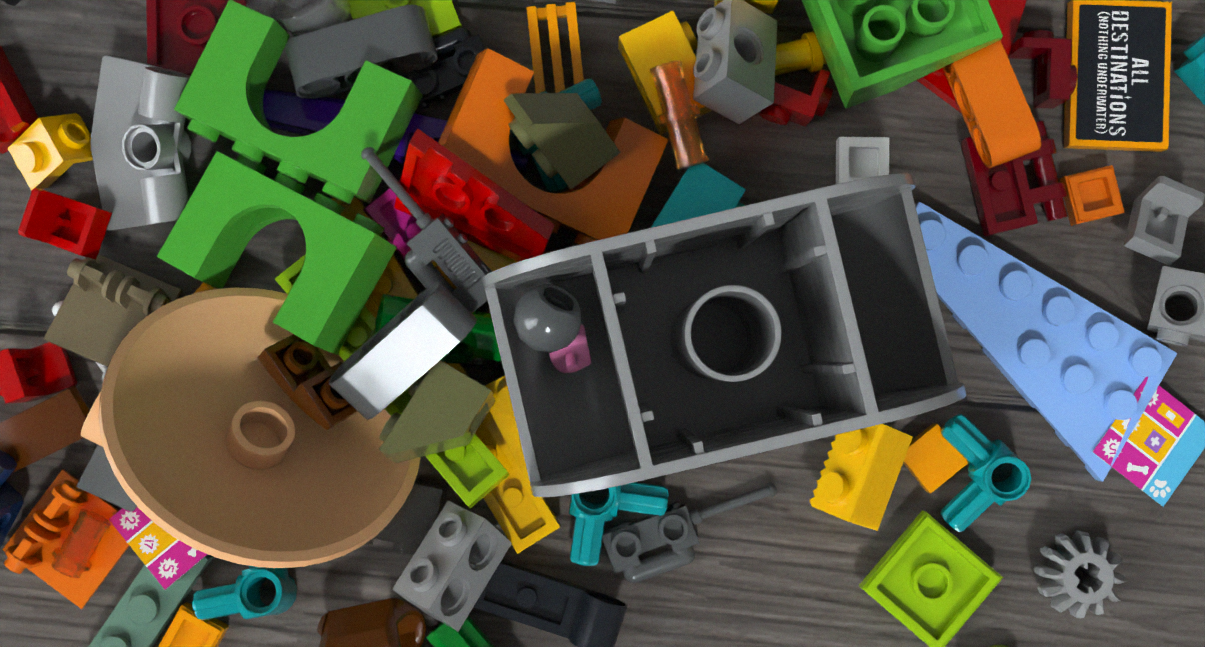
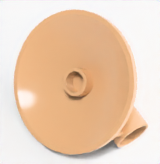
M239 287L197 292L178 298L147 315L121 341L106 371L101 392L83 424L81 437L104 447L114 475L124 491L145 515L174 538L213 557L255 567L293 568L324 563L360 548L377 536L401 509L413 488L421 457L395 463L379 450L384 442L380 440V434L391 417L385 409L369 420L357 412L326 430L304 413L275 382L257 357L265 348L293 335L291 332L273 323L288 296L286 293ZM318 347L331 367L344 362L339 355Z

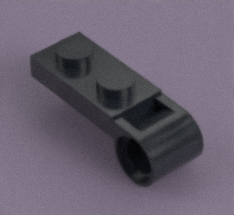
M504 560L500 562L474 605V608L568 638L577 647H615L628 607L626 603L614 597Z

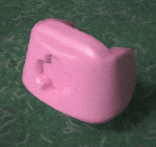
M580 325L579 334L568 347L549 353L552 364L559 372L574 373L592 363L584 325Z

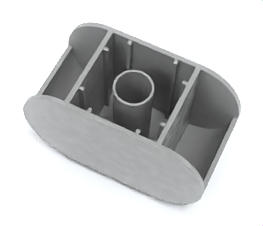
M889 174L844 182L601 239L522 260L485 275L482 281L532 495L534 497L564 496L643 481L900 420L950 405L967 396L964 383L958 382L912 194V189L916 187L913 174ZM546 283L561 287L576 298L582 313L581 324L585 327L592 361L589 366L574 373L559 372L552 364L548 352L533 350L519 338L513 318L516 303L528 289Z

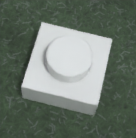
M839 137L836 140V184L889 175V137Z

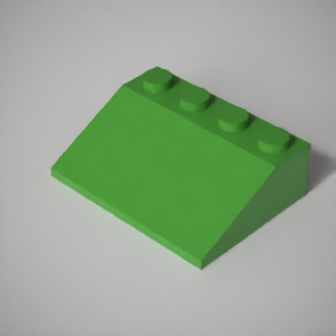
M802 0L845 109L893 92L1001 40L1003 37L988 0Z

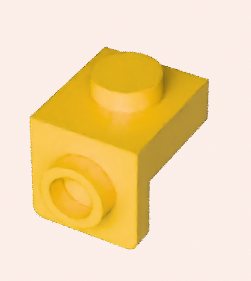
M77 113L39 117L8 147L17 168L21 171L31 191L34 188H48L74 163L93 161L90 144L91 134L81 116Z

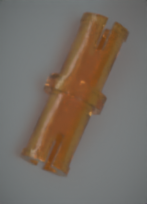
M681 60L664 63L649 70L653 77L662 109V114L658 115L661 126H666L676 160V169L687 168L709 160L708 155L705 153L696 117L700 115L698 104L692 105Z

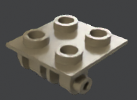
M99 254L96 260L89 257L83 260L75 258L67 270V275L74 279V283L43 339L108 367L121 341L133 327L161 306L178 299L182 290Z

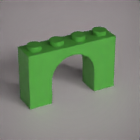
M229 0L174 110L190 120L187 129L215 143L220 135L235 142L232 147L233 151L255 162L261 163L263 157L267 156L279 162L277 171L303 184L306 183L309 176L325 183L322 192L341 202L350 205L355 197L370 204L382 178L366 159H362L361 152L366 147L374 148V153L388 168L423 96L411 80L365 60L342 109L330 124L320 131L301 137L276 134L271 130L266 121L263 109V96L267 82L290 35L275 19L233 0Z
M216 151L157 257L193 278L221 289L245 247L258 231L279 220H297L305 236V260L296 282L273 323L316 347L338 355L397 247L380 237L385 228L369 218L357 213L354 220L351 221L341 216L345 207L317 192L312 201L302 195L305 187L293 179L278 172L275 179L272 180L263 175L267 169L263 164L241 154L238 155L235 161Z

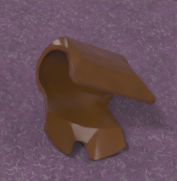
M388 598L328 611L321 617L318 623L317 631L321 636L319 647H421L426 633L425 619L415 607L396 598Z

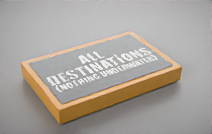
M1071 0L1067 3L1066 39H1072L1071 65L1076 66L1077 83L1073 94L1070 95V99L1065 102L1063 148L1162 152L1168 149L1172 2Z

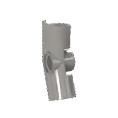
M103 56L90 144L101 207L103 210L112 212L107 230L177 221L190 197L184 164L188 161L191 154V141L184 130L185 117L174 110L190 75L124 58Z

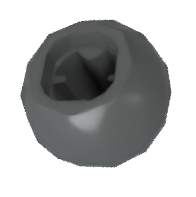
M545 283L528 289L518 300L513 323L519 338L533 350L552 353L568 347L575 340L580 331L582 313L574 296L561 287Z

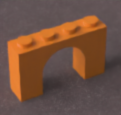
M489 48L478 53L438 143L555 225L552 233L557 234L559 228H562L577 235L574 240L576 245L627 234L669 139L627 118L611 120L606 132L621 153L573 189L560 193H549L540 190L523 178L512 160L509 147L511 128L508 124L513 121L515 116L504 102V99L510 94L526 92L534 71Z

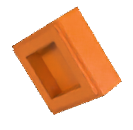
M1113 165L1059 178L1060 182L1065 183L1068 196L1064 197L1071 226L1125 213Z

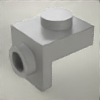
M1166 176L1157 177L1133 202L1124 246L1170 266L1181 257L1188 218L1203 205L1205 194Z

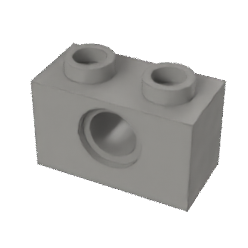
M723 0L714 8L707 9L699 18L696 29L698 41L696 62L693 68L695 76L693 100L737 124H741L774 103L777 20L743 0Z

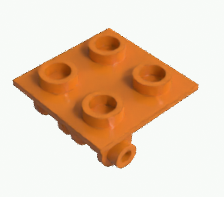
M62 469L2 549L8 557L4 565L10 571L21 574L27 568L80 609H83L128 549L129 544L109 521L119 510L106 500L76 487L79 480L65 469Z

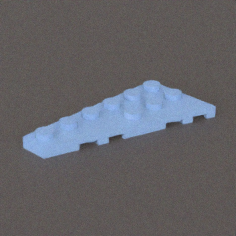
M921 202L916 203V211L937 296L953 313L952 317L963 329H967L982 346L981 350L1032 408H1036L1055 430L1054 433L1064 445L1070 447L1085 464V469L1097 481L1103 482L1177 353ZM1145 377H1149L1137 403V399L1133 394ZM1131 418L1110 466L1092 451L1115 419L1127 420Z

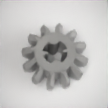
M1077 530L1072 540L1064 534L1055 535L1056 551L1046 546L1040 548L1041 554L1049 560L1047 565L1040 564L1033 568L1036 574L1047 578L1037 589L1040 594L1046 597L1052 596L1050 604L1055 610L1063 612L1069 609L1070 615L1076 618H1084L1088 609L1096 615L1105 614L1104 598L1112 602L1121 601L1119 595L1112 588L1113 584H1121L1127 581L1125 575L1113 571L1123 559L1117 553L1108 552L1109 542L1106 539L1096 537L1091 540L1089 533ZM1079 566L1081 572L1085 574L1081 581L1074 575L1075 570Z

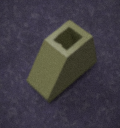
M514 93L504 99V102L516 117L508 124L511 130L527 150L536 144L539 149L532 153V156L546 175L551 179L559 173L570 189H573L621 153L577 93Z
M439 360L410 386L408 394L412 398L402 414L395 412L386 422L380 434V440L384 442L379 450L388 459L399 463L468 445L495 402L492 390Z

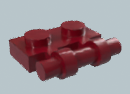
M1044 121L1036 122L1041 138L1039 150L992 168L985 166L981 160L972 137L961 141L984 237L1037 224L1035 204L1043 203L1047 222L1068 217L1063 200L1064 197L1068 196L1065 183L1058 180L1052 156L1057 153L1054 139H1048ZM1032 160L1038 188H1029L1023 164L1024 161Z

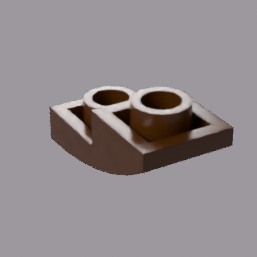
M293 334L265 348L257 357L288 397L304 413L326 430L358 412L329 385L331 376L341 366L342 362L331 367L318 347Z
M76 385L0 423V450L8 453L16 461L17 467L13 472L83 438L81 437V430L90 410Z

